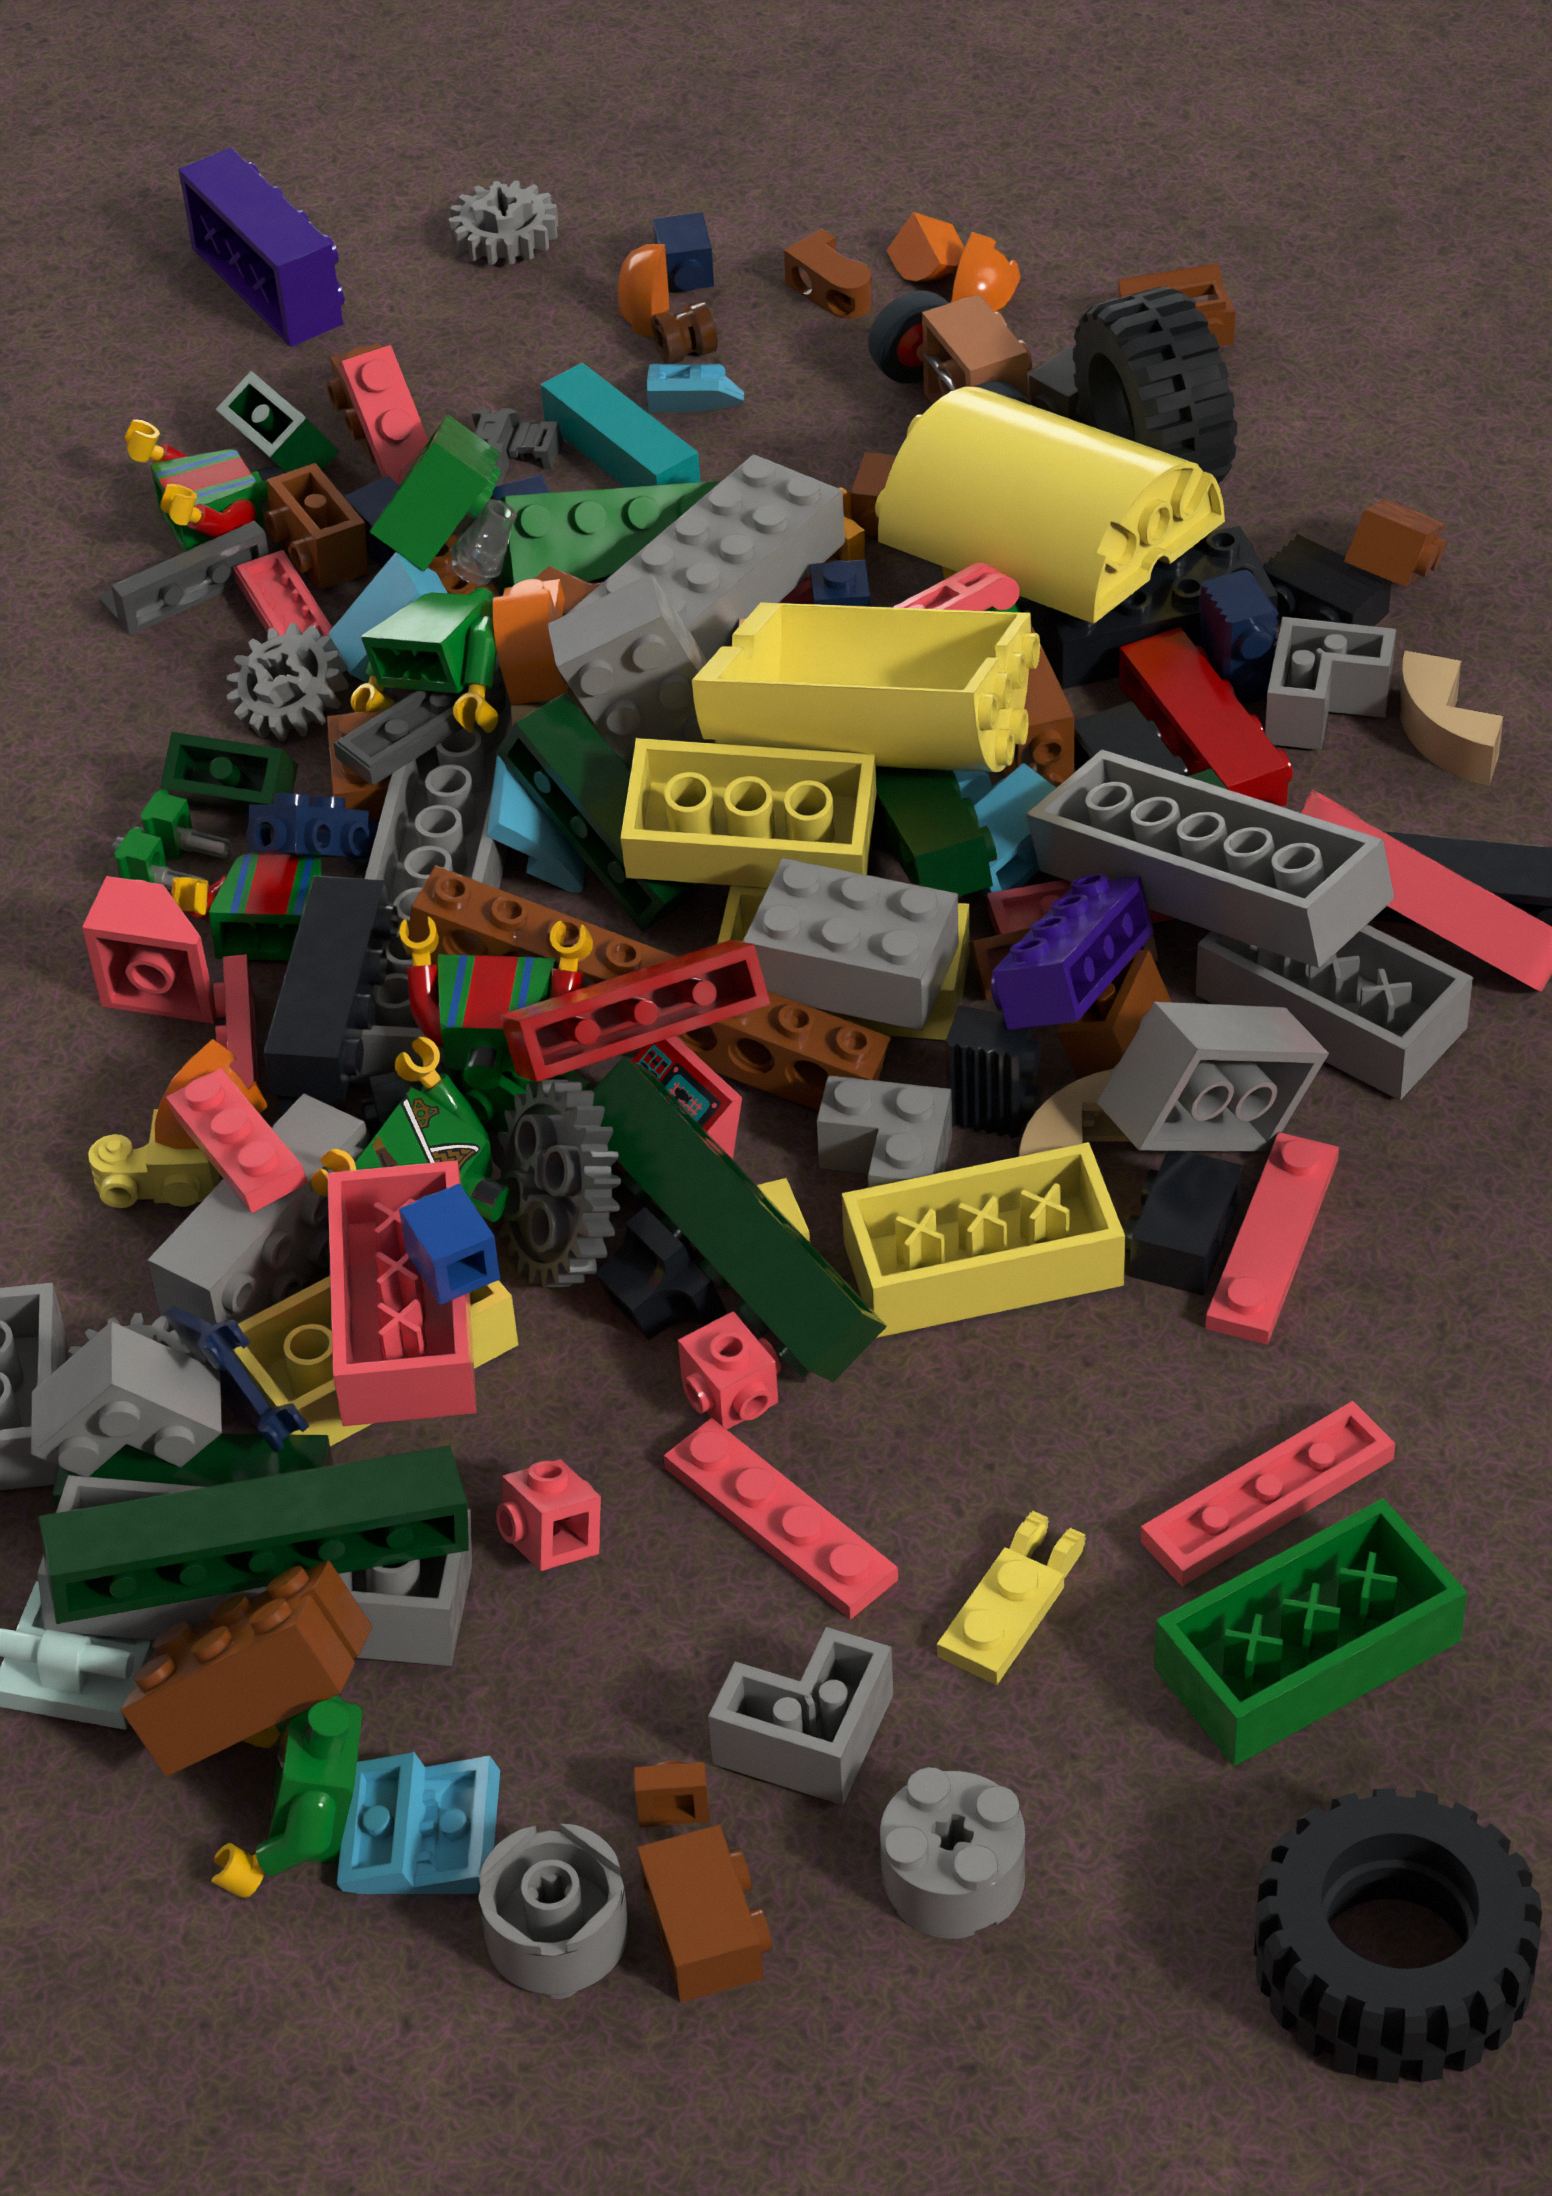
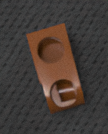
M821 228L784 250L786 285L839 318H858L870 311L872 306L871 271L866 264L855 260H848L836 251V238ZM799 267H801L804 271L799 272Z

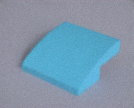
M497 755L487 837L529 855L527 873L566 891L580 893L584 885L586 862Z
M415 1752L357 1762L353 1796L340 1848L337 1876L338 1887L343 1892L356 1894L479 1893L481 1868L487 1856L494 1849L500 1769L491 1756L428 1767L423 1765Z

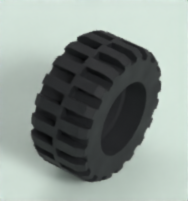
M1166 286L1142 291L1090 307L1079 320V325L1075 329L1074 339L1076 345L1073 347L1072 357L1076 372L1073 373L1074 383L1078 389L1080 399L1078 405L1085 424L1199 464L1198 466L1204 472L1212 474L1219 484L1232 468L1231 461L1236 455L1237 446L1234 443V437L1237 435V421L1233 415L1235 402L1233 392H1230L1227 367L1225 362H1222L1218 351L1220 346L1215 334L1210 333L1207 327L1208 321L1203 312L1196 310V303L1189 296Z
M1396 1788L1373 1789L1371 1798L1359 1800L1356 1792L1334 1798L1331 1803V1811L1325 1813L1320 1807L1313 1808L1297 1820L1296 1833L1293 1831L1283 1833L1272 1848L1271 1863L1263 1867L1258 1888L1254 1955L1257 1957L1255 1974L1260 1991L1267 1997L1271 1996L1270 2012L1281 2028L1288 2030L1294 2025L1298 2026L1296 2039L1298 2045L1314 2057H1318L1323 2050L1334 2055L1333 2068L1351 2075H1355L1358 2066L1376 2070V2081L1398 2083L1399 2073L1416 2072L1418 2082L1421 2083L1442 2079L1444 2066L1453 2063L1458 2072H1463L1481 2062L1484 2045L1490 2051H1494L1504 2044L1512 2034L1513 2022L1523 2018L1530 2001L1542 1935L1540 1930L1542 1919L1540 1894L1531 1886L1533 1874L1523 1856L1517 1852L1509 1855L1511 1840L1495 1825L1490 1823L1486 1828L1481 1827L1477 1824V1812L1458 1802L1455 1803L1453 1808L1437 1803L1438 1795L1416 1790V1797L1396 1796ZM1378 1899L1404 1900L1424 1906L1441 1916L1455 1929L1464 1946L1449 1958L1430 1966L1413 1969L1391 1968L1370 1962L1352 1952L1336 1937L1329 1924L1345 1910L1363 1902Z

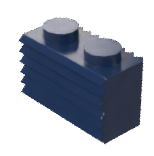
M1246 569L1204 581L1201 585L1199 645L1205 650L1210 665L1219 677L1231 683L1239 702L1255 701L1267 694L1275 656L1274 651L1276 650L1274 643L1278 640L1275 636L1278 632L1275 626L1279 623L1276 619L1279 612L1252 573Z

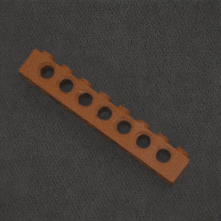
M436 865L411 906L408 936L410 941L420 943L428 938L430 935L428 917L435 923L439 940L435 951L430 954L431 964L433 965L438 964L439 954L555 958L556 968H559L561 955L555 950L550 941L551 929L558 921H562L566 926V937L563 947H572L579 941L582 924L589 931L593 939L591 953L585 959L578 962L577 971L583 972L581 989L677 957ZM767 991L770 1005L676 1036L714 1072L817 1111L820 1110L828 1075L880 1081L891 1037L770 991Z

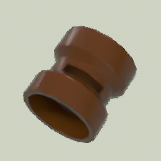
M704 302L687 305L685 310L678 314L665 311L652 316L651 327L655 346L665 364L681 362L685 355L695 352L699 356H703L717 351L718 341L715 324L709 308Z

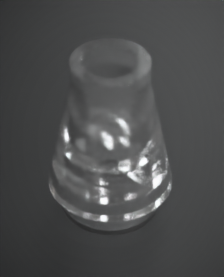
M489 500L482 512L451 547L453 558L450 565L460 578L469 583L474 582L476 585H486L490 583L492 578L501 574L511 529L517 518V514L511 506L499 500Z

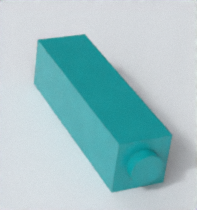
M583 362L540 384L544 421H558L562 437L625 488L700 482L698 452Z

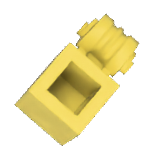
M154 1109L150 1140L144 1147L133 1149L132 1143L127 1137L113 1134L98 1139L91 1146L88 1153L96 1190L105 1204L115 1208L132 1206L137 1199H154L155 1203H170L180 1207L190 1206L196 1202H202L219 1184L220 1173L200 1149H175L155 1142L154 1123L158 1109Z

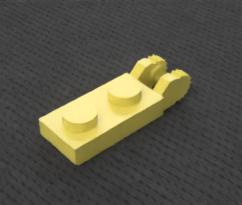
M1035 1511L1029 1513L1024 1523L1022 1522L1017 1529L1010 1549L1004 1547L938 1641L937 1657L998 1685L1063 1590L1064 1578L1083 1552L1086 1539L1085 1534L1072 1528L1066 1530L1065 1534L1054 1546L1047 1566L1030 1559V1557L1045 1539L1049 1523L1048 1517Z

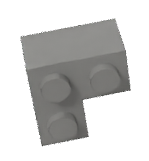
M1282 617L1267 692L1265 735L1273 745L1322 750L1328 712L1386 718L1392 682L1396 629Z
M828 1075L817 1118L819 1168L867 1173L868 1188L944 1172L952 1139L951 1089Z
M112 1321L32 1391L31 1454L83 1477L90 1476L126 1444L182 1467L222 1433L220 1370Z
M826 1627L801 1681L735 1661L708 1716L712 1763L844 1805L893 1697L892 1647Z

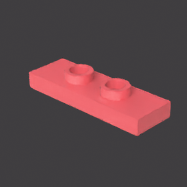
M284 550L233 567L235 582L267 633L268 629L273 627L279 636L285 635L289 624L296 623L302 633L312 625L317 628L322 637L329 636L328 633L332 626Z

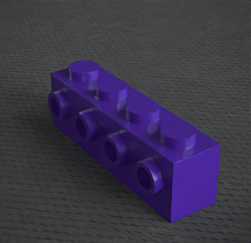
M1091 874L1074 880L1071 883V888L1060 899L1051 904V909L1041 920L1031 925V930L1020 942L1011 946V952L992 971L993 976L991 979L992 998L996 1007L1002 1009L1007 1030L1077 1022L1153 935L1154 930L1140 876L1107 880L1105 874Z

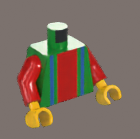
M138 419L130 423L124 437L125 442L128 444V454L133 460L138 462H147L149 458L152 460L150 468L158 507L183 552L252 521H255L263 529L265 523L261 502L268 500L267 479L282 475L278 465L250 472L239 453L232 449L187 456L166 443L157 446L156 442L160 433L150 423Z
M244 854L236 858L228 875L221 877L210 887H208V881L190 877L173 878L171 896L182 911H186L189 915L211 924L215 959L247 954L248 960L289 961L313 876H322L321 860L315 856Z
M428 917L430 935L425 941L415 943L408 939V923L404 919L400 925L399 934L403 947L412 955L413 966L407 967L410 1011L413 1019L426 1038L432 1040L437 1047L444 1048L446 1066L452 1070H464L463 1077L469 1086L480 1090H490L497 1087L500 1083L502 1071L516 1072L499 1015L581 989L583 972L577 971L578 962L585 959L593 948V939L589 931L582 924L579 941L574 946L565 948L563 947L566 937L565 924L562 921H558L553 925L550 932V941L555 950L561 955L559 968H556L555 958L439 954L438 964L431 965L430 954L435 951L439 940L434 921Z

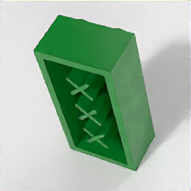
M1382 1498L1156 1619L1154 1669L1229 1762L1236 1766L1460 1642L1467 1591L1389 1503Z

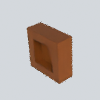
M669 1760L654 1766L634 1767L639 1827L710 1822L705 1762L684 1763Z

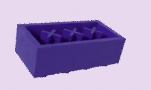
M230 147L178 169L192 249L290 347L343 325L341 305L344 304L345 298L336 277L335 264L338 263L339 257L334 242L327 234L322 235L310 223L307 215L302 210L297 211L285 199L282 191L277 186H271L260 175L257 167L252 162L247 163Z

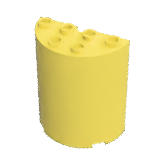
M963 387L949 392L936 401L923 415L919 414L913 418L907 430V437L894 460L885 488L880 492L876 500L875 513L879 518L878 542L956 572H960L975 563H987L997 569L999 573H1004L1017 582L1020 591L1019 596L1094 624L1150 580L1152 569L1157 560L1171 564L1225 522L1224 504L1216 479L1212 474L1204 472L1198 466L1199 464L983 388Z
M760 602L732 634V647L722 646L692 679L697 720L703 739L715 740L714 744L875 754V766L1000 772L1005 766L1012 764L1015 745H1024L1027 740L1029 721L1027 710L1024 707L1029 668L1036 669L1038 666L1040 639L1038 633H1031L1030 613Z

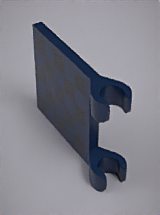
M175 1306L170 1307L163 1313L193 1357L202 1363L220 1370L222 1398L236 1416L257 1427V1430L273 1452H278L284 1447L282 1440L289 1434L297 1430L304 1432L309 1428V1425L294 1404L290 1403L271 1408L233 1355L231 1350L240 1346L244 1349L250 1344V1341L235 1320H227L212 1325Z

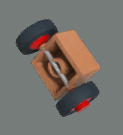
M910 292L889 303L873 322L868 337V348L874 363L884 375L893 381L909 384L924 380V394L932 404L956 389L979 387L1032 405L1030 402L1031 396L1028 391V371L1032 369V357L1029 348L1023 340H1017L1007 328L1001 313L993 311L980 294L948 303L941 296L933 292Z

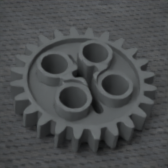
M542 1080L538 1083H528L526 1085V1094H516L514 1096L516 1110H506L504 1114L509 1131L498 1132L497 1135L504 1149L502 1155L493 1157V1162L501 1170L500 1178L495 1181L509 1187L511 1191L509 1203L503 1213L505 1222L500 1229L499 1236L500 1238H511L507 1256L509 1259H518L517 1272L519 1275L529 1274V1283L542 1284V1287H572V1284L585 1283V1274H595L597 1272L595 1258H606L607 1256L603 1237H611L615 1234V1230L608 1219L609 1213L618 1212L620 1208L619 1204L612 1198V1189L621 1184V1179L611 1173V1165L616 1162L619 1155L618 1151H608L607 1146L612 1136L613 1128L600 1126L605 1109L603 1106H593L594 1093L592 1091H582L581 1082Z

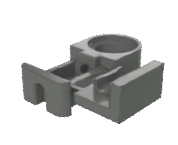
M480 408L471 413L475 425L474 433L500 452L495 465L501 470L498 475L499 479L495 483L496 486H500L503 483L509 468L508 455L511 458H517L518 454H520L521 459L525 460L528 454H532L535 460L541 458L544 469L552 470L563 442L558 421L519 423L517 412L513 408H502L499 413H491L490 408Z

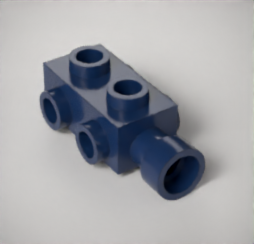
M275 793L273 805H249V825L246 834L248 852L257 854L346 858L353 864L368 865L379 820L368 819L369 811L345 809V798L310 797L309 806L308 794Z

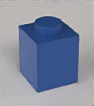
M460 1183L435 1194L423 1196L416 1202L399 1208L406 1253L439 1305L500 1280L495 1237Z

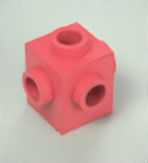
M734 1311L678 1340L683 1388L689 1402L698 1413L702 1414L707 1411L711 1418L728 1430L745 1420L758 1418L769 1407L778 1403L777 1374L781 1372L779 1358L772 1345L765 1338L757 1340Z
M561 1459L556 1461H540L532 1464L527 1469L502 1475V1502L496 1510L499 1531L504 1540L512 1543L536 1568L543 1571L599 1554L601 1496L593 1490L587 1481L580 1478Z

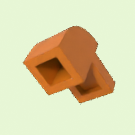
M538 579L524 580L513 587L504 588L503 596L493 598L494 638L499 665L511 706L555 699L564 693L568 694L569 685L556 667L548 629V623L563 615L565 596L560 579L543 582Z

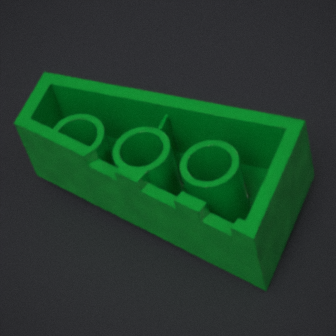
M447 414L416 457L402 482L392 495L393 499L383 509L380 517L371 528L370 533L425 571L465 514L475 520L493 495L492 491L496 487L495 483L499 479L498 475L501 472L495 466L500 452Z
M718 481L502 497L490 505L500 597L503 596L504 588L513 587L521 581L535 578L548 566L564 571L588 583L610 577L717 486Z

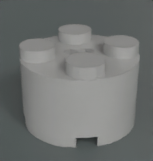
M930 1767L913 1773L907 1785L898 1791L887 1805L880 1825L882 1883L890 1902L897 1909V1914L906 1924L922 1933L939 1938L960 1939L975 1935L976 1930L985 1928L995 1922L996 1925L1009 1917L1018 1905L1025 1884V1826L1017 1796L1010 1789L999 1786L993 1781L973 1773L941 1771Z
M560 1824V1830L537 1832L536 1826L520 1829L495 1846L481 1868L478 1899L487 1951L496 1969L514 1985L531 1992L544 1994L552 1999L570 1997L577 1991L589 1987L606 1976L620 1960L626 1948L630 1931L623 1876L617 1856L608 1843L584 1827Z

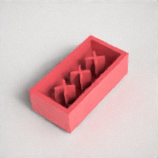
M458 1160L327 1173L333 1378L342 1426L477 1413L470 1293L439 1305L406 1253L399 1208L416 1202L423 1196L435 1194L458 1183L461 1185Z

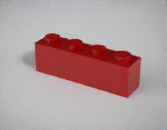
M1181 627L1120 647V689L1130 702L1133 701L1146 720L1155 722L1163 743L1173 756L1178 755L1182 758L1189 776L1212 769L1227 790L1280 807L1287 805L1288 782L1293 777L1292 766L1288 756L1282 749L1274 747L1264 734L1263 727L1257 716L1249 714L1238 701L1231 683L1219 677L1210 665L1205 650L1200 645L1195 646Z
M728 940L499 1016L517 1076L539 1082L770 1005L771 1003L754 944Z

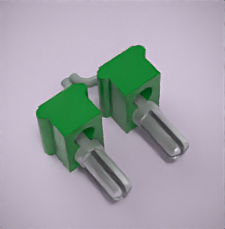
M165 789L155 792L140 814L143 827L129 830L125 838L117 837L112 844V851H115L114 855L119 878L163 884L170 891L173 878L190 877L205 879L171 870L167 867L165 857L180 860L185 851H195L225 859L230 854L232 848L229 839L197 832V830L193 829L187 799L169 795Z

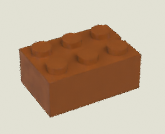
M329 1560L307 1571L302 1566H295L274 1578L268 1584L266 1591L250 1599H247L244 1594L235 1595L217 1606L209 1615V1619L192 1627L187 1622H181L159 1635L152 1644L154 1652L150 1659L133 1676L135 1685L120 1710L167 1777L311 1708L318 1702L328 1700L340 1694L355 1665L353 1659L360 1655L373 1626Z

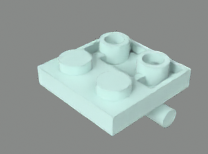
M36 1581L16 1631L0 1628V1657H4L0 1667V1707L126 1730L129 1722L120 1709L135 1685L133 1676L148 1662L154 1652L152 1647L154 1640L68 1633L53 1630L45 1631L39 1583Z

